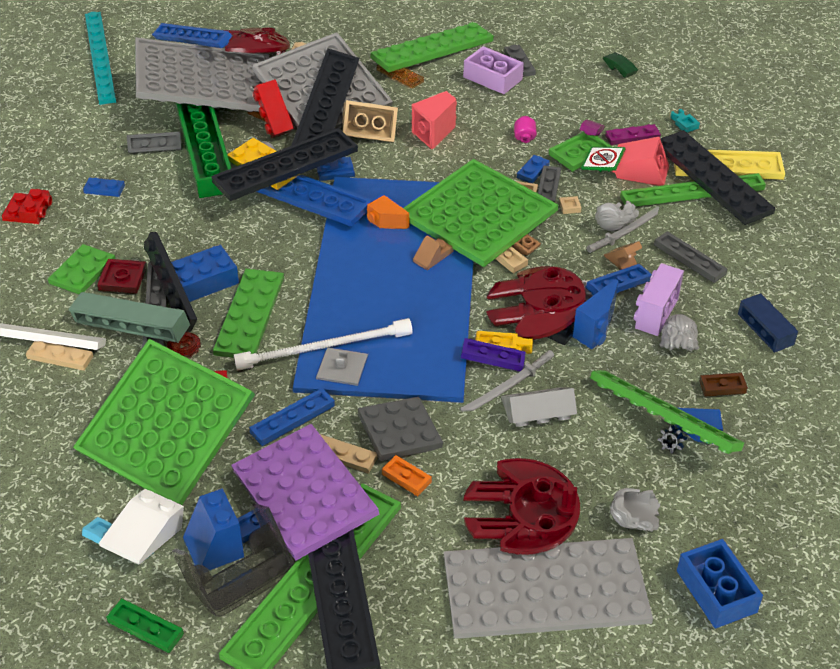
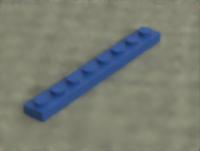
M161 23L152 34L159 40L216 48L225 47L232 37L229 31Z

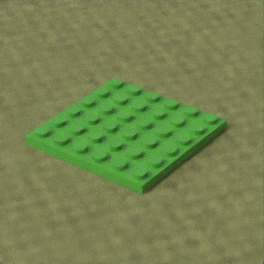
M472 159L403 209L409 212L410 224L435 239L444 240L453 246V249L485 267L558 211V204Z
M149 339L73 448L141 488L183 505L255 394L236 382Z

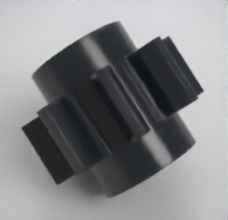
M672 424L669 426V431L666 428L661 430L663 436L658 438L657 441L662 443V450L668 449L673 454L676 448L678 450L684 448L681 442L686 441L687 437L683 436L681 429H675V426Z

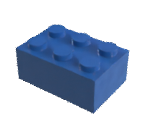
M221 244L171 262L190 302L239 284L237 266Z
M723 539L680 554L677 573L715 629L758 613L763 594Z

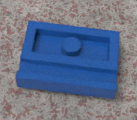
M342 157L316 168L319 181L334 180L335 177H355L351 157Z

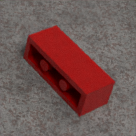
M276 79L256 85L253 89V97L259 103V113L266 122L265 129L267 134L274 138L290 133L294 127Z

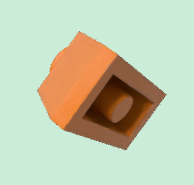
M385 195L367 204V218L379 228H409V212Z

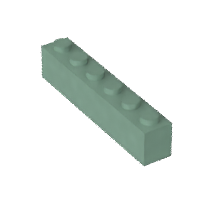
M81 292L69 308L75 322L177 343L190 326L184 310L93 293Z

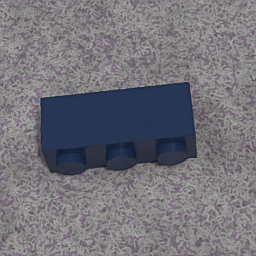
M761 293L741 300L738 315L774 353L795 345L798 330Z

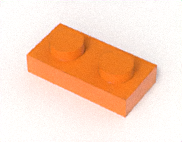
M397 455L382 468L383 476L417 497L432 482V476Z

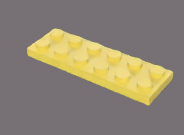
M708 150L737 176L759 173L762 179L784 180L785 170L780 152ZM674 164L676 176H688Z

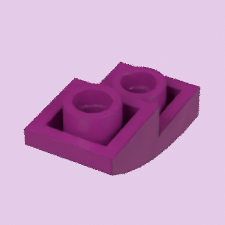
M588 119L583 121L580 126V130L584 131L585 134L594 136L600 135L605 128V125Z

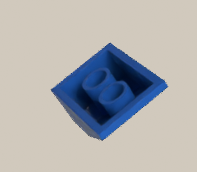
M614 279L576 308L573 338L590 349L597 345H602L606 339L615 308L618 288L617 279Z

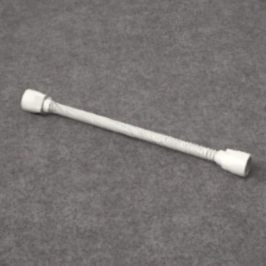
M407 318L393 321V325H389L387 328L356 333V335L336 337L330 340L317 341V343L312 342V344L307 343L296 347L283 348V350L259 353V355L256 353L251 354L250 351L234 354L236 369L239 371L253 368V364H257L262 360H270V358H280L281 356L294 355V353L309 352L315 349L343 345L382 335H395V337L411 335L413 333L410 319Z

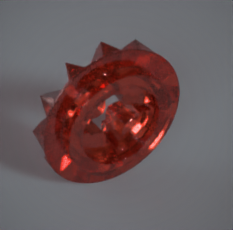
M185 332L178 343L172 341L167 343V348L184 357L186 355L192 357L193 353H198L201 347L200 338L190 332Z

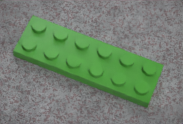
M245 269L214 346L213 355L234 358V354L249 351L251 354L257 353L281 288L284 273Z

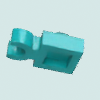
M682 109L678 110V114L671 111L670 118L675 121V125L681 130L690 132L699 129L700 122L692 115H685Z

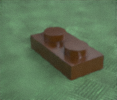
M742 372L700 375L699 382L704 397L747 393L748 387Z

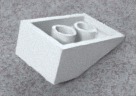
M144 489L128 502L99 542V546L136 564H140L182 528L184 506Z

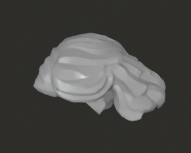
M626 201L623 210L620 209V206H622L620 202L617 204L608 202L596 208L595 219L602 229L615 231L635 221L639 211L638 209L635 210L636 206L629 201Z
M675 314L666 319L661 330L662 336L661 343L659 344L661 348H669L670 351L674 348L679 349L680 346L687 351L699 349V342L697 340L698 330L695 321L683 314Z
M623 488L615 493L610 506V513L620 526L629 529L636 528L646 532L647 530L652 532L659 528V519L656 516H659L658 509L660 504L653 490L640 492V489Z

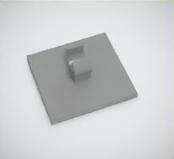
M327 347L316 379L358 386L368 354Z

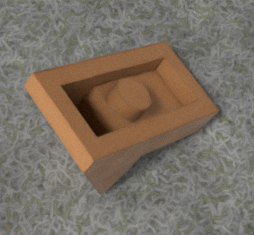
M427 235L416 252L413 262L429 270L453 252V246L439 238L434 240Z
M640 241L618 247L604 254V257L622 270L637 264L634 256L637 255L636 251L641 249L642 246Z

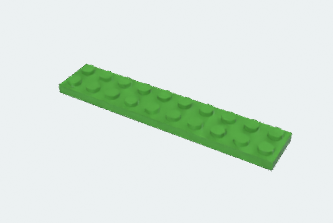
M363 483L360 486L378 507L380 515L353 529L359 560L401 509V502ZM308 554L295 562L220 651V660L236 669H273L318 612Z

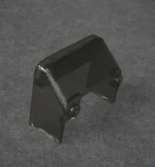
M251 505L260 524V527L254 530L248 538V545L252 553L211 576L210 571L205 566L193 565L188 553L176 548L172 550L186 583L210 614L217 617L228 614L278 584L294 565L293 558L288 551L271 510L267 506Z

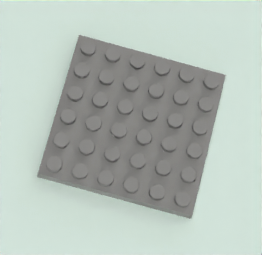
M337 32L256 63L252 67V70L262 83L276 79L290 119L297 128L327 48L357 57ZM359 60L346 100L392 106L393 101ZM343 109L341 111L336 129L342 127Z

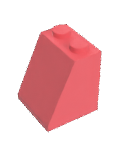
M445 91L412 104V133L429 148H435L455 128L456 98Z
M660 137L618 144V147H625L626 150L617 170L612 171L616 174L617 178L657 186L665 184L670 165Z

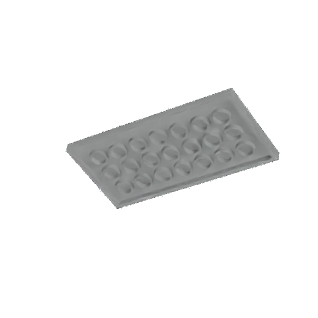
M633 538L568 542L542 553L528 555L500 551V547L444 551L454 639L652 624L653 622Z

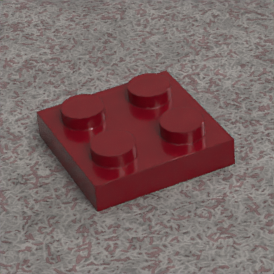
M108 259L97 284L98 291L137 294L147 269L146 261Z

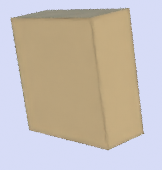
M578 196L559 198L563 214L581 213Z

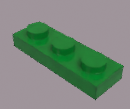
M122 598L106 616L108 623L167 653L172 651L184 635L183 628Z

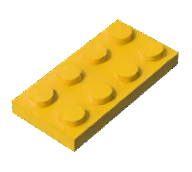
M252 138L227 155L231 163L239 166L274 153L276 150ZM298 175L273 184L271 187L278 190Z

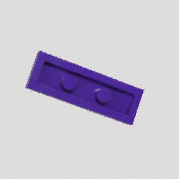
M464 338L461 358L520 372L524 367L526 352Z

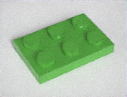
M582 132L550 148L549 155L573 172L582 167L591 147L612 146L598 136L587 135Z
M82 244L48 278V282L51 285L76 294L85 292L101 276L107 260L115 259V255Z

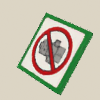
M591 147L581 170L616 171L626 148Z

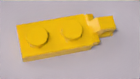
M476 332L475 340L532 354L533 339L518 337L516 333Z

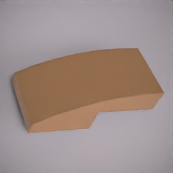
M527 234L511 247L520 254L529 255L540 247L541 243Z

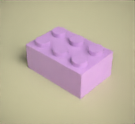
M482 46L464 60L463 77L505 94L523 79L524 63Z
M662 263L657 270H653L650 282H646L643 295L639 294L636 306L639 307L634 315V321H636L635 329L656 336L660 334L666 319L679 299L684 270Z

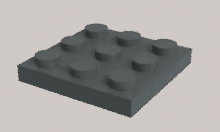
M419 397L358 408V416L380 461L392 459L395 455L403 457L436 450L443 446V441Z

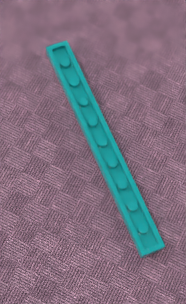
M90 12L85 14L99 105L116 103L101 12Z

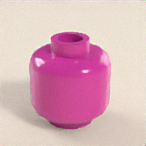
M522 116L515 121L514 135L517 140L528 143L535 139L537 129L534 119Z

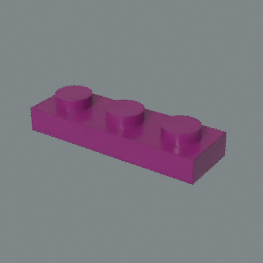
M648 124L645 126L607 130L605 136L610 145H618L660 137L661 134L655 124Z

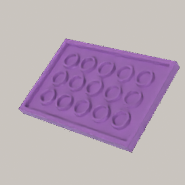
M312 424L231 465L234 473L295 561L380 515L378 507Z

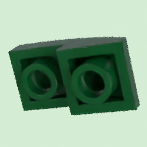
M614 52L602 58L611 70L617 69L624 78L634 75L638 71V68L630 60L619 53Z

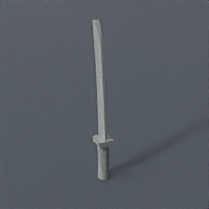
M656 206L624 228L612 234L607 232L604 239L586 247L587 251L591 253L608 244L614 245L615 240L658 215L659 206Z
M548 350L531 365L528 362L525 363L523 370L478 399L461 407L460 410L462 412L474 411L509 390L529 375L535 376L536 370L552 359L554 353Z

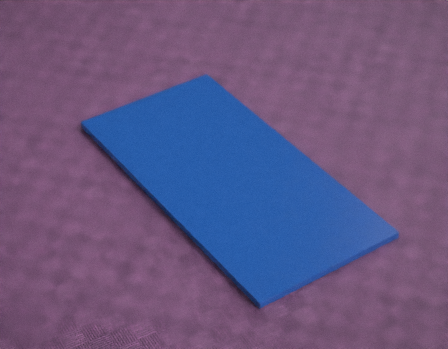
M335 177L333 186L373 201L385 195L404 208L440 182ZM367 212L352 227L326 218L301 345L312 344V342L317 343V341L330 340L346 335L351 336V334L356 335V333L374 331L384 327L387 328L389 325H393V321L407 318L411 321L413 333L401 337L382 335L343 345L328 346V348L368 354L358 386L316 379L327 348L299 353L293 393L312 394L323 388L329 395L394 399L419 397L421 400L463 403L467 359L461 358L464 338H468L474 261L453 249L450 255L429 270H426L414 263L413 258L427 235L434 240L436 239L409 223L408 229L379 228L368 220Z

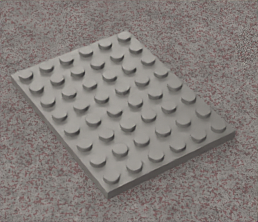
M136 37V98L143 100L152 99L161 102L170 101L178 104L188 103L196 106L205 105L214 108L223 107L231 110L241 109L249 112L259 111L260 106L258 101L254 100L253 89L256 85L262 84V82L252 70V67L256 63L269 59V54L225 51V48Z

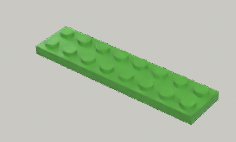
M471 22L464 26H457L450 30H444L443 32L433 33L415 40L405 41L398 45L378 49L371 52L370 58L387 72H392L492 42L494 35L477 23Z

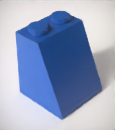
M223 488L199 497L183 536L198 574L244 558L240 524Z

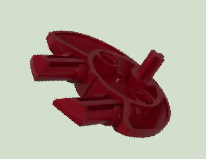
M275 28L223 30L229 31L232 35L229 43L225 46V51L276 52L277 56L285 53L290 48V42L286 37L276 32Z
M555 266L529 268L518 272L517 279L496 282L487 295L488 300L522 295L525 303H519L518 306L488 310L486 313L494 326L518 323L515 328L518 337L533 340L541 339L562 331L575 321L576 308L586 302V291L582 280L575 273L567 269Z
M511 458L497 461V474L503 481H472L466 490L463 501H497L510 504L509 515H505V518L464 517V523L474 539H501L500 551L528 555L551 550L571 536L579 520L580 500L577 487H574L572 482L562 472L537 460Z

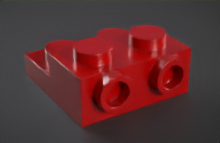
M31 189L28 194L14 193L2 214V220L39 224L41 219L45 218L48 206L52 205V196L49 190Z

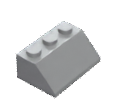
M559 387L501 396L509 423H515L516 427L529 425L528 421L537 420V424L548 423L550 418L558 417V420L571 419V415L577 414L574 388Z

